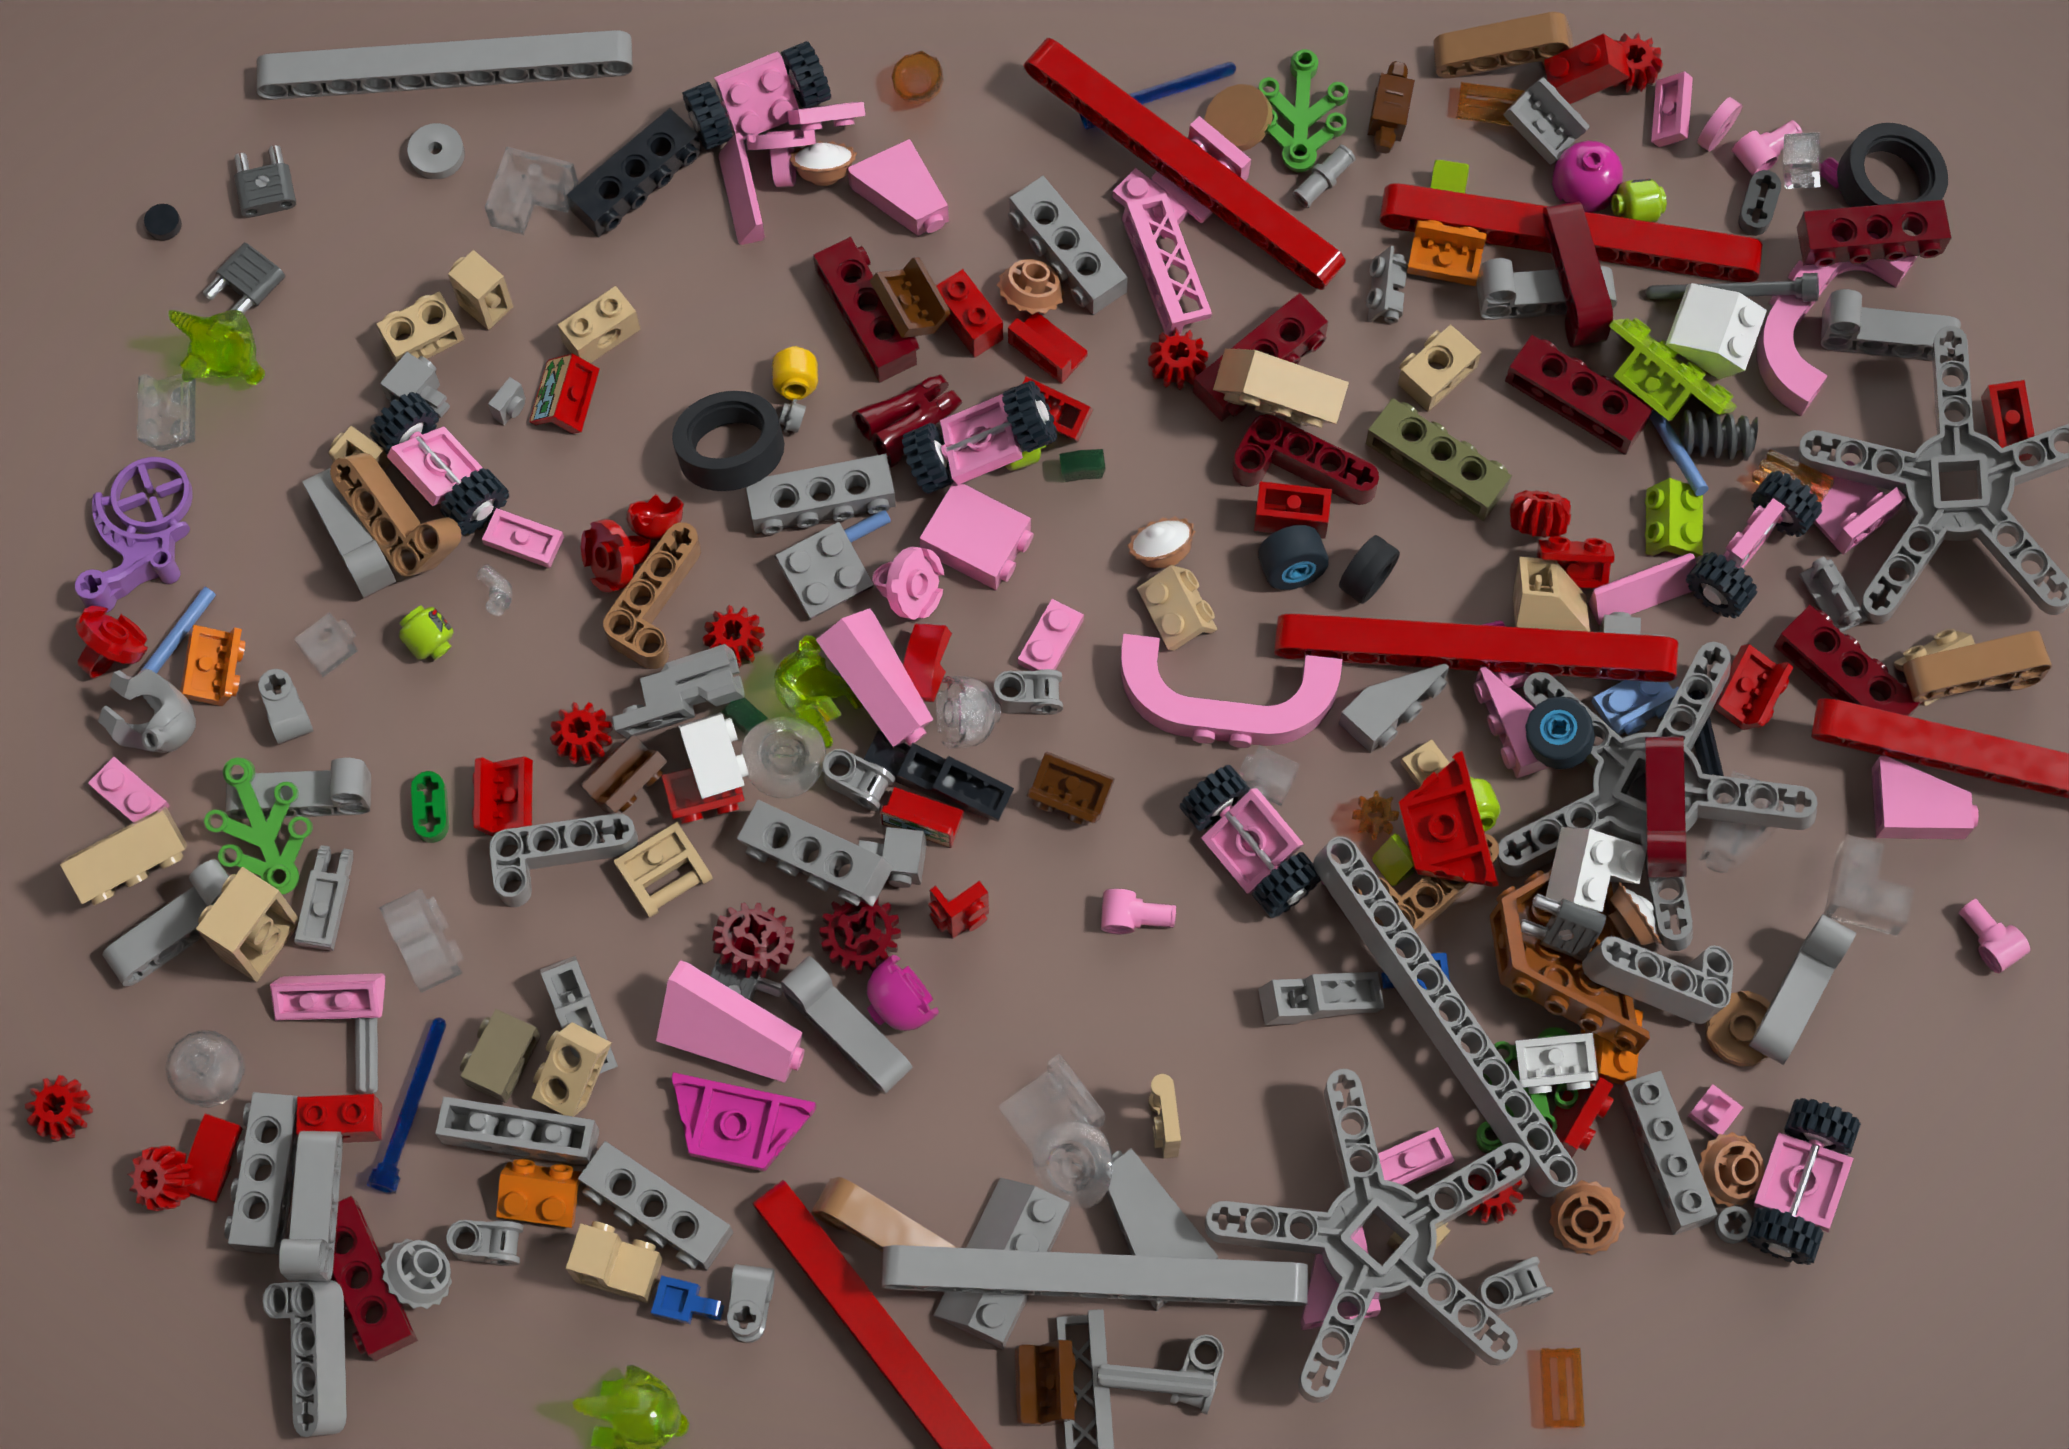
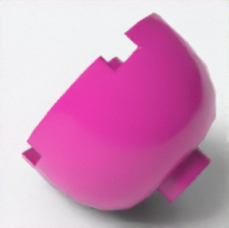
M1589 140L1575 143L1564 150L1557 161L1553 171L1552 185L1556 196L1560 200L1563 198L1567 203L1580 201L1584 212L1601 211L1610 205L1612 196L1617 194V190L1623 180V167L1620 158L1609 146L1598 141Z
M892 954L873 971L868 981L867 995L871 1005L867 1007V1010L879 1025L886 1022L896 1030H916L936 1017L939 1010L937 1007L930 1009L928 1003L934 999L925 985L909 966L902 970L895 963L901 959Z

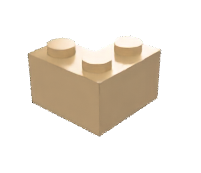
M593 1221L591 1226L580 1223L566 1266V1270L573 1280L579 1284L649 1303L663 1260L660 1253L655 1251L656 1246L638 1239H634L633 1244L622 1242L619 1235L614 1233L615 1228L605 1223Z

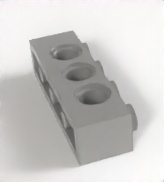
M1041 176L1009 198L1010 213H1008V217L1018 231L1023 229L1030 238L1029 243L1038 256L1044 255L1051 263L1050 266L1058 274L1060 282L1065 280L1072 289L1071 294L1080 307L1086 306L1094 315L1127 293L1128 277L1044 176ZM1040 219H1049L1052 222L1050 224L1042 225L1039 224L1037 221ZM1061 244H1069L1073 248L1069 250H1062L1058 248V246ZM1083 269H1089L1094 273L1089 276L1081 275L1079 271Z
M886 454L767 476L761 481L746 487L755 534L761 532L766 535L781 532L783 528L793 526L808 528L815 526L819 521L829 519L844 521L852 518L855 514L865 512L876 514L880 511H888L891 507H896L895 492ZM854 486L865 488L864 492L857 495L848 492ZM818 493H827L828 495H830V497L825 501H816L813 499V497ZM785 499L795 502L789 508L777 506L780 501Z
M757 800L737 837L741 843L748 847L745 853L763 863L766 862L767 858L778 862L776 865L777 869L793 877H796L798 872L809 877L807 879L809 884L822 891L827 892L829 887L840 891L838 894L839 898L854 906H858L861 901L873 907L893 869V866L882 856L760 800ZM788 835L786 844L781 848H777L778 841ZM819 850L818 857L808 863L809 855L813 851ZM850 864L848 873L843 877H838L840 869L844 865Z
M1654 1072L1625 1082L1618 1093L1673 1235L1709 1224L1717 1216V1212L1662 1072Z
M253 1092L251 1103H246L243 1124L247 1126L245 1141L241 1140L239 1142L237 1150V1162L241 1163L239 1178H234L231 1186V1200L235 1201L233 1216H228L225 1223V1238L229 1239L228 1244L236 1251L279 1254L281 1242L285 1238L295 1175L298 1136L296 1135L297 1097L299 1096ZM272 1127L278 1128L277 1137L272 1142H261V1137L265 1130ZM263 1165H271L272 1172L266 1180L256 1181V1171ZM259 1202L265 1203L266 1210L264 1214L257 1219H250L249 1211L251 1207Z
M443 1097L435 1134L442 1144L587 1166L595 1155L600 1130L595 1120Z
M604 1141L578 1177L579 1182L585 1188L582 1191L584 1196L599 1206L605 1201L616 1210L613 1215L626 1225L632 1227L636 1222L645 1228L647 1232L644 1236L661 1248H664L666 1243L678 1251L675 1257L693 1270L699 1265L707 1271L733 1234L731 1225L606 1141ZM629 1180L632 1182V1188L628 1194L624 1196L613 1194V1187L618 1181ZM656 1200L664 1204L663 1210L658 1216L648 1217L644 1215V1208L649 1202ZM691 1222L695 1225V1230L690 1237L682 1239L675 1236V1229L680 1223Z

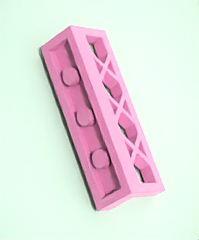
M1162 193L1126 202L1122 221L1165 334L1171 337L1172 330L1176 327L1179 335H1181L1184 325L1210 319L1212 315L1211 309L1167 194ZM1161 206L1164 214L1161 224L1147 218L1144 209ZM1160 234L1174 240L1176 247L1172 254L1158 248L1156 241ZM1172 264L1185 270L1187 279L1184 284L1169 277L1168 270ZM1183 294L1196 300L1200 310L1183 314L1179 304Z

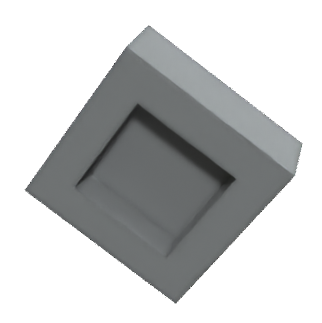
M509 377L488 403L493 419L504 426L511 417H517L525 405L526 397L522 385Z

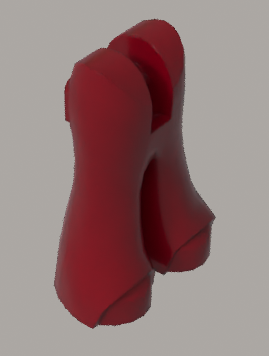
M940 374L928 377L918 385L895 397L862 407L852 413V418L860 433L869 441L873 439V446L877 454L887 455L888 464L892 468L898 464L904 455L903 434L929 423L936 425L940 420L952 414L962 404V400L954 390L942 394L948 388L949 383Z

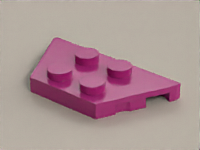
M674 1072L672 1074V1082L683 1123L689 1154L692 1157L765 1172L816 1110V1102Z

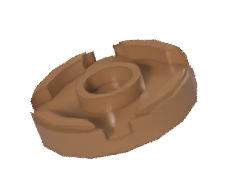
M1237 84L1225 88L1214 97L1208 105L1204 120L1238 149L1245 151L1262 141L1266 135L1265 130L1268 124L1271 125L1273 115L1272 106L1262 91L1252 85Z
M1751 991L1731 993L1729 1004L1705 1023L1706 1039L1712 1051L1723 1061L1736 1066H1754L1767 1060L1768 1056L1750 1047L1749 1044L1771 1003L1762 995Z

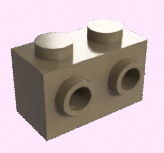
M495 1009L491 1018L486 1017L480 1025L477 1037L480 1039L474 1051L469 1050L465 1054L460 1065V1071L462 1072L460 1077L467 1086L507 1103L541 1035L535 1026Z

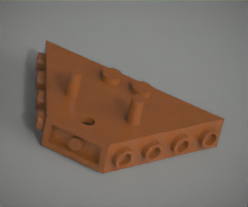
M1542 870L1537 871L1524 882V886L1516 889L1514 886H1511L1498 895L1496 898L1498 904L1489 917L1500 984L1510 988L1516 995L1527 997L1544 1006L1550 1013L1561 1015L1578 1024L1586 1032L1595 1033L1612 1042L1617 1048L1637 1055L1650 1040L1648 1030L1637 1025L1633 998L1593 982L1585 975L1582 961L1540 945V939L1521 932L1520 922L1522 919L1546 927L1553 914L1533 906V900L1537 894L1546 897L1552 870L1545 874ZM1610 881L1603 911L1599 912L1606 915V921L1589 952L1607 937L1613 936L1622 939L1620 933L1608 917L1616 911L1610 902V898L1613 896V888Z

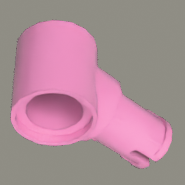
M1793 120L1771 133L1764 132L1760 135L1755 130L1743 136L1734 145L1732 152L1753 176L1758 171L1772 168L1778 160L1780 151L1801 139L1803 135L1802 130Z
M1109 889L1103 892L1101 930L1104 932L1129 934L1134 932V928H1140L1141 925L1173 928L1175 925L1176 905L1143 903V899L1136 898L1135 892L1125 889Z
M1977 899L1970 901L1959 911L1958 914L1979 937L1978 942L1980 946L1978 950L1982 960L1995 973L2003 972L2030 952V945L2023 933L2013 925L2005 927L2001 922L1997 924Z

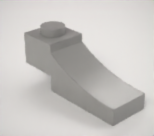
M576 956L540 969L562 1030L573 1022L608 1040ZM570 1047L572 1054L580 1058L578 1052L573 1047ZM611 1047L600 1073L618 1067Z
M1378 972L1312 974L1305 979L1271 980L1258 989L1265 1025L1298 1024L1301 1021L1348 1014L1374 1013L1384 1009Z

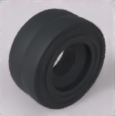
M1374 535L1360 548L1345 569L1339 582V588L1351 595L1359 603L1364 604L1379 590L1392 572L1400 556L1399 550L1388 544L1380 536Z

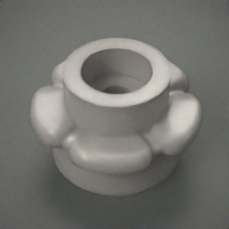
M793 399L791 405L784 403L779 423L784 425V432L789 430L798 433L806 406L796 403L797 399Z

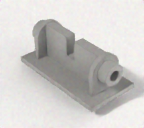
M1390 246L1376 256L1371 263L1370 275L1372 276V283L1366 300V306L1369 308L1367 322L1371 323L1377 317L1383 316L1385 317V322L1397 323L1403 315L1404 293L1393 290V287L1399 289L1405 287L1408 263L1403 255L1393 254L1394 246Z
M1821 557L1812 563V568L1799 574L1819 609L1832 619L1833 625L1841 632L1868 620L1832 559L1827 560L1825 557Z

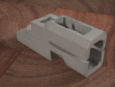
M726 644L667 662L661 672L640 678L646 706H629L623 710V714L613 716L615 731L626 738L630 735L637 736L694 718L693 705L708 701L715 706H720L745 698L741 676L733 677V675L740 673L734 651Z

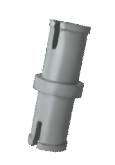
M1340 144L1322 164H1316L1312 168V174L1293 191L1292 194L1295 200L1303 207L1309 208L1311 203L1327 188L1331 189L1337 183L1336 179L1356 160L1353 152Z

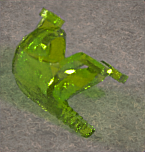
M170 310L168 312L171 322L190 339L187 356L180 364L183 368L182 379L184 382L192 381L195 378L214 376L220 378L242 376L250 385L258 384L263 380L265 370L256 361V346L253 332L247 318L241 311L230 310L211 317H201L178 310Z
M806 635L799 642V648L785 656L778 664L774 674V686L779 702L807 728L808 732L820 743V746L828 749L833 745V739L827 730L828 727L825 725V722L827 723L841 716V712L831 699L845 695L856 710L864 706L846 681L827 669L826 658L819 654L822 648L817 643L816 638Z
M634 1365L626 1366L624 1378L616 1381L603 1380L599 1397H581L572 1402L573 1409L577 1412H583L584 1415L602 1419L613 1426V1428L604 1426L594 1427L591 1446L603 1449H659L665 1446L673 1437L684 1436L690 1426L688 1418L681 1413L674 1392L660 1379Z

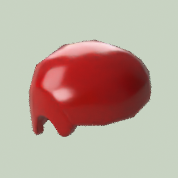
M657 494L647 502L637 501L631 503L626 517L628 526L640 537L650 540H661L669 528L682 521L684 503L677 496H673L669 503L661 501Z

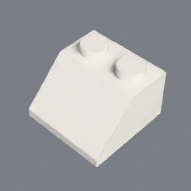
M1693 283L1688 284L1665 345L1719 380L1746 370L1767 310L1739 292Z

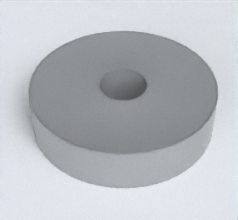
M433 123L425 125L415 131L408 142L407 152L412 167L418 174L429 179H443L451 176L461 167L465 158V149L460 135L455 129L445 124ZM436 148L442 149L438 154L431 153Z

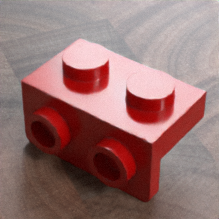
M1553 536L1548 538V540H1538L1537 558L1556 560L1578 587L1598 588L1609 584L1611 563H1614L1615 558L1611 543H1607L1599 538H1588L1585 542L1570 541L1568 538Z
M1741 645L1731 664L1729 678L1713 708L1742 730L1763 727L1772 718L1774 713L1773 707L1779 695L1785 691L1789 684L1788 677L1793 666L1788 662L1776 664L1752 645Z
M525 756L498 762H492L484 757L476 758L475 772L472 778L474 785V807L472 809L474 828L493 837L498 831L504 829L532 826L533 760Z
M692 767L662 775L672 819L680 817L682 824L703 819V811L715 808L718 815L739 810L738 803L745 801L742 787L702 799Z
M980 881L950 902H948L936 885L929 890L930 903L928 906L932 911L929 916L940 932L947 930L952 938H955L966 929L970 932L974 931L987 920L986 915L989 914V895Z
M1601 1077L1595 1086L1590 1084V1088L1577 1089L1578 1099L1572 1108L1563 1109L1557 1105L1552 1113V1116L1557 1121L1555 1135L1571 1158L1578 1148L1586 1151L1596 1133L1590 1126L1596 1116L1604 1119L1614 1101L1612 1097L1608 1096L1614 1084ZM1565 1090L1561 1100L1571 1101L1573 1094Z

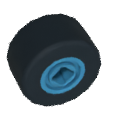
M1306 525L1282 528L1267 537L1258 549V558L1267 582L1273 588L1280 590H1293L1316 581L1324 574L1329 565V558L1319 533L1315 528Z
M1562 696L1548 698L1537 704L1530 712L1525 726L1527 742L1534 757L1545 766L1555 769L1572 768L1582 763L1591 753L1595 741L1592 718L1586 708L1576 700Z

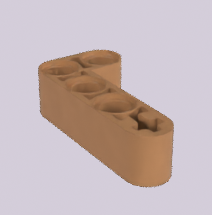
M1547 12L1441 34L1433 40L1436 74L1442 78H1456L1536 61H1542L1545 69L1544 60L1573 47L1572 32L1567 18L1560 12Z
M358 453L338 458L331 465L330 474L333 483L400 575L405 577L433 570L459 545L462 535L458 523L454 519L445 517L421 524L372 455Z
M685 522L676 523L666 531L603 620V628L610 646L647 669L661 668L669 659V648L665 635L659 628L652 625V622L701 554L698 534L691 524ZM658 569H671V572L665 577L654 575ZM647 596L651 598L646 605L638 606L633 604L638 597ZM619 625L630 626V629L622 635L613 633V630ZM657 643L660 645L656 652H643V648L647 644Z
M2030 631L1920 656L1907 661L1902 665L1913 701L1923 702L2007 682L2011 690L2028 688L2039 683L2052 668V664L2041 633L2039 631Z
M1485 834L1494 865L1499 854V845L1495 838ZM1425 876L1404 895L1400 896L1387 881L1378 877L1417 934L1475 885L1466 882L1451 884L1443 878ZM1358 888L1357 893L1362 895L1361 890ZM1428 895L1434 900L1435 906L1430 908L1422 907L1417 902L1416 897ZM1374 916L1375 921L1384 927L1383 922Z
M842 1177L829 1180L811 1211L813 1216L825 1224L838 1230H847L882 1253L883 1247L890 1245L957 1248L858 1185Z

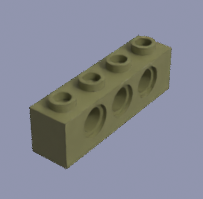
M1392 398L1368 430L1366 445L1482 521H1485L1508 489L1512 475L1508 473L1501 463L1495 460L1489 461L1480 455L1472 444L1466 441H1458L1449 435L1448 431L1441 424L1434 421L1429 422L1420 416L1412 405L1406 402L1400 403ZM1414 434L1419 440L1410 442L1404 439L1402 435ZM1442 453L1448 457V460L1438 461L1432 454ZM1462 473H1474L1478 479L1474 481L1467 480L1462 476Z

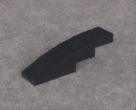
M879 730L864 757V760L877 764L895 776V782L997 822L1000 820L1014 790L1013 787L950 756H947L945 759L917 744L912 743L909 746L901 743L893 747L883 732Z

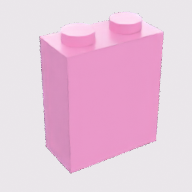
M954 481L920 536V548L932 550L942 563L997 590L1002 580L1007 582L1016 567L1014 559L1019 551L1024 553L1027 550L1034 533L1031 532L1030 517L963 483L958 485Z

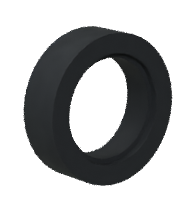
M1879 123L1863 130L1844 152L1837 168V181L1840 192L1849 207L1943 199L1948 187V171L1938 148L1922 133L1902 124ZM1884 151L1906 161L1919 178L1921 187L1919 198L1913 201L1901 202L1879 192L1866 175L1864 166L1866 155Z
M724 391L711 394L696 401L680 415L672 433L673 445L684 476L693 484L712 491L738 490L761 481L777 467L784 453V437L776 410L765 398L746 391ZM743 423L753 425L761 430L759 440L750 449L736 456L709 458L702 456L696 451L700 439L720 426Z

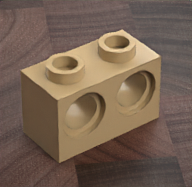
M440 291L433 295L422 296L416 300L414 305L402 311L391 312L382 321L376 323L381 337L396 363L406 352H409L417 359L420 356L428 359L464 340L460 326ZM432 318H442L436 324H427ZM401 334H410L405 340H396Z
M573 1022L561 1031L556 1030L546 1046V1051L550 1052L546 1063L543 1062L534 1076L533 1083L537 1084L532 1099L563 1115L572 1117L577 1115L587 1106L612 1043ZM570 1047H573L578 1052L580 1058L572 1054ZM557 1079L565 1084L567 1090L561 1088Z

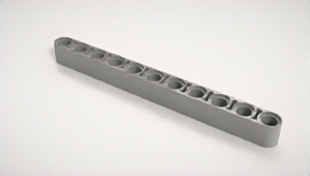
M613 30L265 54L257 58V94L265 99L277 100L624 76L633 69L632 39L627 32Z
M1340 836L1331 839L1314 858L1316 873L1502 1144L1518 1143L1528 1151L1530 1165L1524 1176L1532 1188L1543 1197H1552L1571 1186L1576 1181L1578 1175L1575 1162L1373 869L1350 839ZM1331 854L1337 856L1341 864L1335 862ZM1352 885L1357 886L1361 890L1362 895L1358 894ZM1374 916L1383 922L1384 927L1375 921ZM1395 947L1403 951L1405 958L1397 953ZM1417 978L1425 983L1427 990L1419 985ZM1439 1010L1447 1015L1448 1021L1441 1017ZM1461 1042H1464L1469 1047L1470 1053L1463 1049ZM1483 1073L1491 1079L1492 1085L1485 1081ZM1505 1105L1511 1108L1514 1117L1507 1113ZM1527 1137L1534 1141L1536 1149L1529 1145ZM1549 1169L1556 1173L1558 1182L1551 1177Z
M890 1245L883 1247L882 1287L896 1290L1305 1306L1308 1305V1265L1295 1262Z

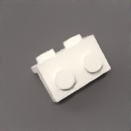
M1593 1033L1515 1041L1520 1076L1518 1081L1522 1087H1528L1529 1094L1552 1092L1551 1085L1567 1083V1090L1590 1088V1081L1598 1079Z

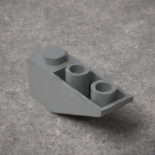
M1446 664L1438 665L1367 687L1342 711L1339 725L1370 753L1379 745L1385 748L1397 735L1398 731L1396 728L1404 720L1410 723L1421 712L1423 707L1420 704L1428 696L1434 699L1446 687L1448 682L1445 678L1449 666Z

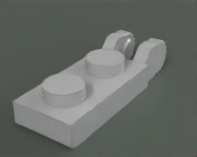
M321 845L318 849L314 870L310 871L294 941L296 945L334 951L350 881L348 877L353 864V850H342L337 872L333 874L327 873L331 860L330 847Z

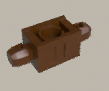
M1392 62L1389 65L1387 74H1380L1379 84L1375 89L1367 135L1374 136L1375 150L1384 154L1390 153L1395 141L1401 142L1407 125L1415 80L1407 78L1408 68L1403 62Z

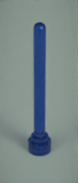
M1226 62L1129 95L1141 104H1145L1231 76L1236 72V65L1233 62ZM1079 114L1086 130L1097 127Z
M435 1018L431 1023L383 1162L378 1163L377 1167L373 1168L370 1172L367 1185L371 1188L390 1194H396L401 1180L398 1176L400 1170L397 1168L446 1029V1021L443 1018Z

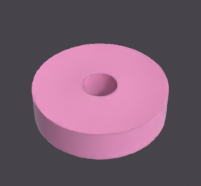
M1731 97L1727 98L1705 125L1697 144L1709 152L1712 151L1736 121L1741 112L1742 104Z

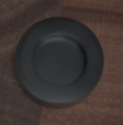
M169 204L152 206L144 217L147 231L157 240H169L175 237L182 226L177 210Z

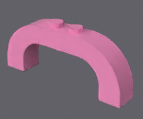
M1868 233L1871 237L1880 239L1877 234ZM1833 236L1837 241L1846 242L1840 236ZM1918 256L1905 257L1898 261L1875 259L1863 264L1839 262L1828 267L1803 266V261L1799 260L1788 278L1795 281L1796 277H1802L1803 273H1818L1819 297L1836 276L1852 270L1870 272L1896 288ZM1795 295L1773 296L1769 302L1773 307L1758 339V367L1764 383L1775 398L1787 408L1802 416L1820 392L1827 378L1826 374L1807 363L1799 355L1793 340L1794 330L1815 302H1803V298L1796 299Z
M1123 634L1121 679L1130 703L1145 720L1155 727L1174 735L1192 737L1198 743L1209 744L1213 743L1214 740L1229 742L1234 747L1247 748L1251 744L1271 746L1295 741L1310 733L1325 719L1337 694L1342 659L1306 655L1301 686L1297 693L1284 703L1274 706H1262L1183 696L1172 691L1160 677L1157 666L1160 638Z

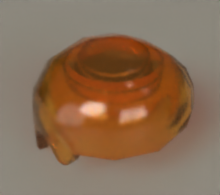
M924 51L908 54L901 58L895 64L891 76L897 95L913 104L930 102L940 93L944 83L943 68L937 57H932Z

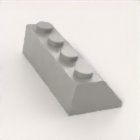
M1000 1178L966 1248L1050 1252L1070 1212V1202L1034 1185ZM945 1292L933 1316L1004 1350L1029 1295Z

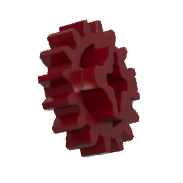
M879 896L873 907L861 901L858 906H854L846 901L841 906L833 901L831 906L834 914H823V922L829 926L819 928L820 936L828 938L821 943L823 951L833 950L829 955V960L833 964L841 959L842 971L846 972L851 965H854L857 974L861 975L863 966L869 965L873 972L877 968V961L883 962L889 957L888 951L897 953L898 944L893 940L901 938V929L892 927L899 923L898 915L888 916L892 910L891 904L888 902L880 907ZM860 911L859 913H856V914H854V915L847 916L848 914H850V913H852V912ZM876 917H879L886 929L885 934L882 933V930L875 927ZM866 925L867 935L861 934L859 939L857 938L855 941L854 931L859 932ZM836 932L839 933V936L846 939L844 950L836 941ZM874 950L869 954L861 955V953H864L866 951Z
M744 902L741 903L740 911L737 912L734 908L729 907L726 917L721 915L718 917L717 925L714 927L712 941H714L713 953L721 954L719 960L721 965L729 962L732 964L731 973L733 974L742 969L745 970L746 978H750L752 971H757L761 978H765L767 969L776 974L779 972L780 964H788L795 942L792 939L793 927H785L787 920L785 916L774 917L775 908L771 907L765 912L762 911L761 903H756L754 909H749Z

